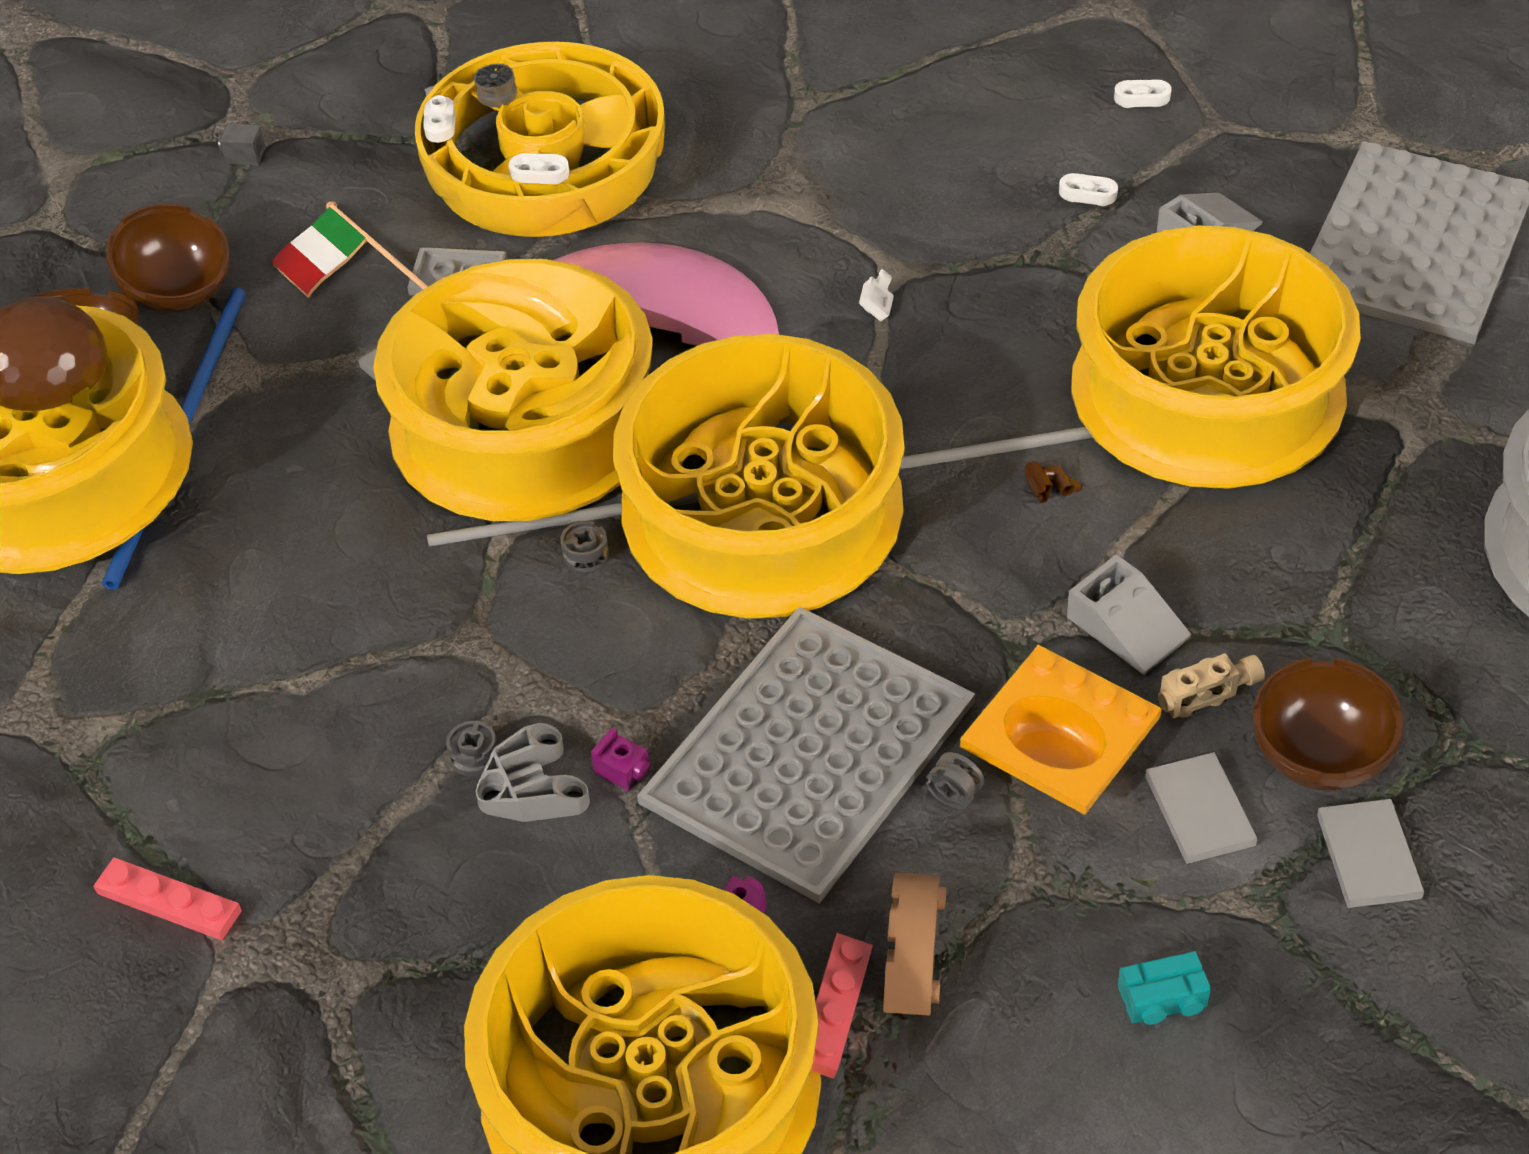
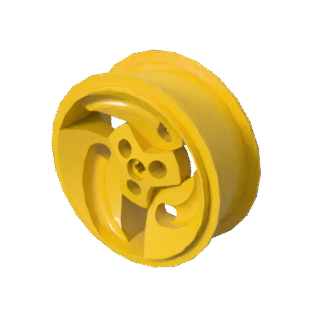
M1198 225L1163 230L1133 240L1111 253L1088 276L1077 304L1076 328L1082 345L1072 368L1071 395L1079 419L1095 441L1122 463L1147 475L1190 487L1228 489L1264 484L1294 473L1322 454L1338 434L1347 408L1346 379L1344 375L1352 367L1361 339L1359 312L1348 288L1326 264L1296 245L1269 234L1237 227ZM1143 334H1149L1157 340V343L1142 345L1135 340ZM1149 368V375H1143L1139 370Z
M508 259L476 265L443 277L415 294L392 316L378 340L373 364L378 395L391 415L388 432L393 459L406 481L425 498L459 515L489 521H532L563 515L598 501L620 486L613 464L614 430L624 404L641 381L649 375L648 372L651 368L653 339L645 313L630 293L607 276L576 264L548 259ZM588 358L598 361L583 375H579V362ZM452 368L459 369L452 377L444 379ZM471 418L485 426L506 431L471 429Z
M77 306L94 320L106 340L108 352L106 369L99 381L91 389L87 387L72 396L73 401L47 410L19 411L0 406L1 573L25 574L54 571L91 560L125 543L154 521L175 497L189 470L193 440L187 415L174 396L164 390L166 375L159 349L144 329L125 316L98 307Z
M777 334L732 336L700 344L670 358L644 378L624 404L614 430L613 464L623 491L622 527L631 554L651 580L675 598L711 613L746 619L787 617L792 615L798 607L807 611L821 608L854 591L880 568L896 543L904 513L902 485L898 475L904 455L902 418L890 392L868 368L844 352L810 339ZM779 422L795 424L791 431L773 427ZM814 447L822 449V451H811L807 448ZM690 455L701 456L706 462L698 469L690 470L682 467L684 460ZM698 492V501L702 511L677 510L667 503ZM824 500L829 512L814 519L821 509Z
M646 875L605 880L561 896L526 918L493 953L474 986L464 1024L465 1067L481 1110V1123L491 1153L632 1154L634 1142L665 1141L684 1133L679 1151L674 1154H802L816 1125L822 1085L820 1073L811 1071L819 1028L813 983L796 947L767 915L735 894L699 881ZM618 986L624 991L623 998L613 1006L602 1007L595 1004L601 997ZM732 1005L740 1008L762 1006L768 1013L754 1016L743 1022L718 1030L715 1022L701 1006ZM552 1006L566 1019L580 1024L572 1039L569 1065L547 1047L532 1030V1027ZM678 1036H683V1037H685V1038L682 1039L681 1041H677V1042L670 1041V1040H671L672 1038H674V1037H678ZM607 1053L616 1054L611 1058L601 1057L603 1054ZM733 1056L747 1061L751 1066L741 1074H729L724 1072L719 1067V1064L724 1058ZM654 1100H662L657 1103H651ZM590 1123H606L615 1130L611 1140L599 1146H591L585 1143L580 1138V1134L584 1126Z

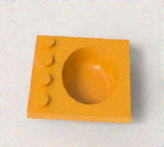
M1037 645L960 738V747L1086 815L1159 720L1162 708Z

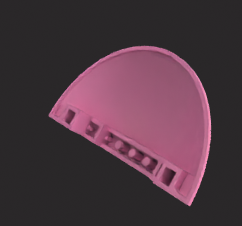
M618 243L587 248L553 260L576 264L607 276L631 294L645 313L649 327L681 333L682 343L698 346L703 343L737 335H779L772 307L759 288L731 265L700 251L662 243Z

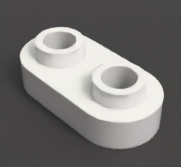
M1126 80L1119 82L1115 86L1114 91L1115 102L1124 108L1161 107L1167 104L1171 98V86L1163 80Z
M434 96L425 104L423 126L426 138L429 141L444 142L449 140L455 133V108L453 101L448 97Z
M522 153L514 156L509 162L512 179L520 183L558 184L565 181L570 174L568 160L558 154Z
M1071 173L1060 179L1059 194L1063 199L1070 202L1106 206L1116 201L1118 185L1110 178Z

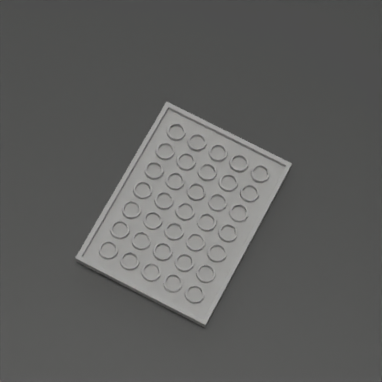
M1363 141L1310 254L1326 264L1344 283L1359 313L1475 344L1528 211L1529 182Z
M798 607L637 795L638 804L820 904L973 706L976 694L814 613Z

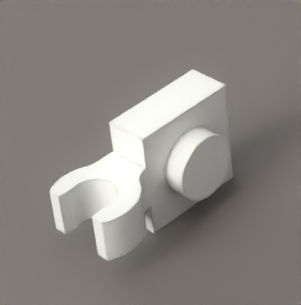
M883 269L880 270L877 279L871 276L864 283L859 304L879 321L889 316L894 297L888 291L892 277Z

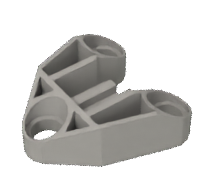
M545 723L523 727L493 749L475 791L478 806L482 812L488 815L527 822L575 816L587 810L590 798L588 787L584 781L572 775L547 776L543 773L542 766L558 760L563 755L564 745L562 735L558 729ZM549 739L556 741V744L547 745L540 742ZM491 791L500 792L491 800L485 801L483 799ZM575 791L583 796L575 798L566 796V794Z

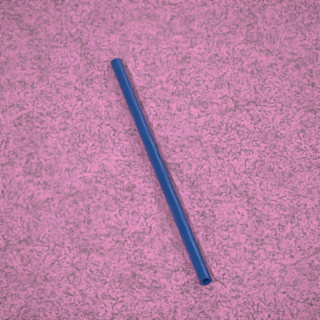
M236 287L232 289L180 407L187 415L189 425L246 298V292L241 288ZM144 528L117 547L102 581L105 588L118 589Z

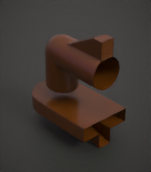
M1031 461L1026 464V480L1040 503L1047 502L1053 485L1050 480L1054 481L1063 496L1078 492L1082 488L1081 484L1067 475L1060 465L1041 467L1037 461Z

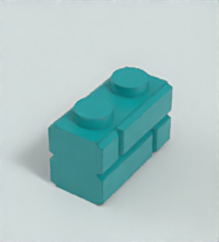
M1196 951L1125 966L1119 970L1118 989L1126 1005L1131 1023L1144 1021L1148 1025L1157 1024L1163 1021L1166 1016L1182 1013L1184 1016H1192L1208 1006L1210 985L1204 971H1202V965Z

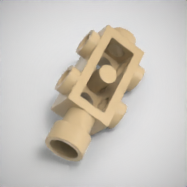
M1226 653L1214 658H1205L1197 664L1183 669L1172 670L1167 675L1162 676L1158 700L1161 708L1165 712H1169L1172 718H1186L1200 708L1209 705H1222L1225 699L1236 696L1238 686L1243 684L1251 686L1264 681V668L1256 655L1239 659L1236 665H1233Z

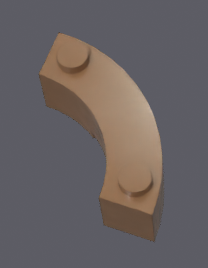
M894 873L892 886L893 903L891 904L888 942H895V949H888L883 1003V1012L930 1016L932 1003L939 1004L940 980H933L938 909L945 910L947 887L939 886L940 875Z

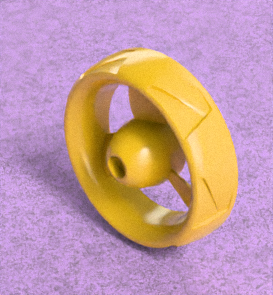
M537 42L515 45L468 61L450 72L433 87L422 102L415 122V138L419 158L435 193L442 197L445 203L466 221L492 232L523 237L555 236L576 232L600 224L624 211L636 202L637 198L651 181L656 168L657 158L661 156L664 147L665 137L663 100L659 89L651 77L641 67L617 53L591 45L571 42ZM490 64H504L512 68L518 92L516 98L506 105L502 104L499 107H489L480 103L477 96L478 87H476L474 82V75L480 68ZM434 96L450 98L455 108V133L449 140L444 142L429 141L426 138L423 126L425 104ZM574 99L584 100L587 102L579 105ZM497 110L499 112L496 117V127L499 145L506 160L492 172L472 163L458 151L455 145L459 137L469 126ZM584 145L611 148L593 162L577 168ZM522 153L558 154L568 160L570 174L565 181L558 184L520 183L512 179L509 162L514 156Z

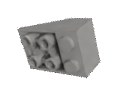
M1220 193L1183 194L1159 208L1157 232L1198 225L1237 227L1253 231L1261 226L1263 221Z
M1117 554L1069 591L1067 618L1143 675L1147 674L1191 638V633L1143 573Z

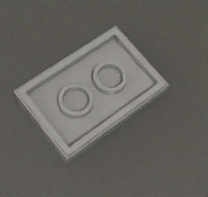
M421 247L412 273L427 286H430L443 277L467 268L508 260L507 252ZM410 279L407 287L409 295H415L423 290Z
M1215 752L1146 769L1145 777L1186 864L1256 846L1257 837Z
M1391 799L1318 808L1317 817L1347 908L1422 899L1424 890Z

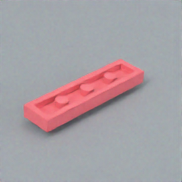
M114 857L93 886L98 895L219 940L224 939L242 912L237 902Z
M836 933L815 1002L819 1028L811 1070L833 1079L839 1068L873 947L872 944Z

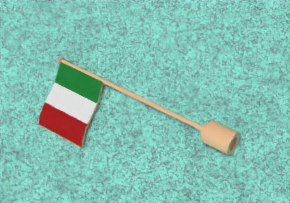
M334 201L328 202L326 205L327 210L313 225L287 244L272 261V265L309 298L324 280L347 263L366 242H369L420 288L425 289L428 287L340 211Z

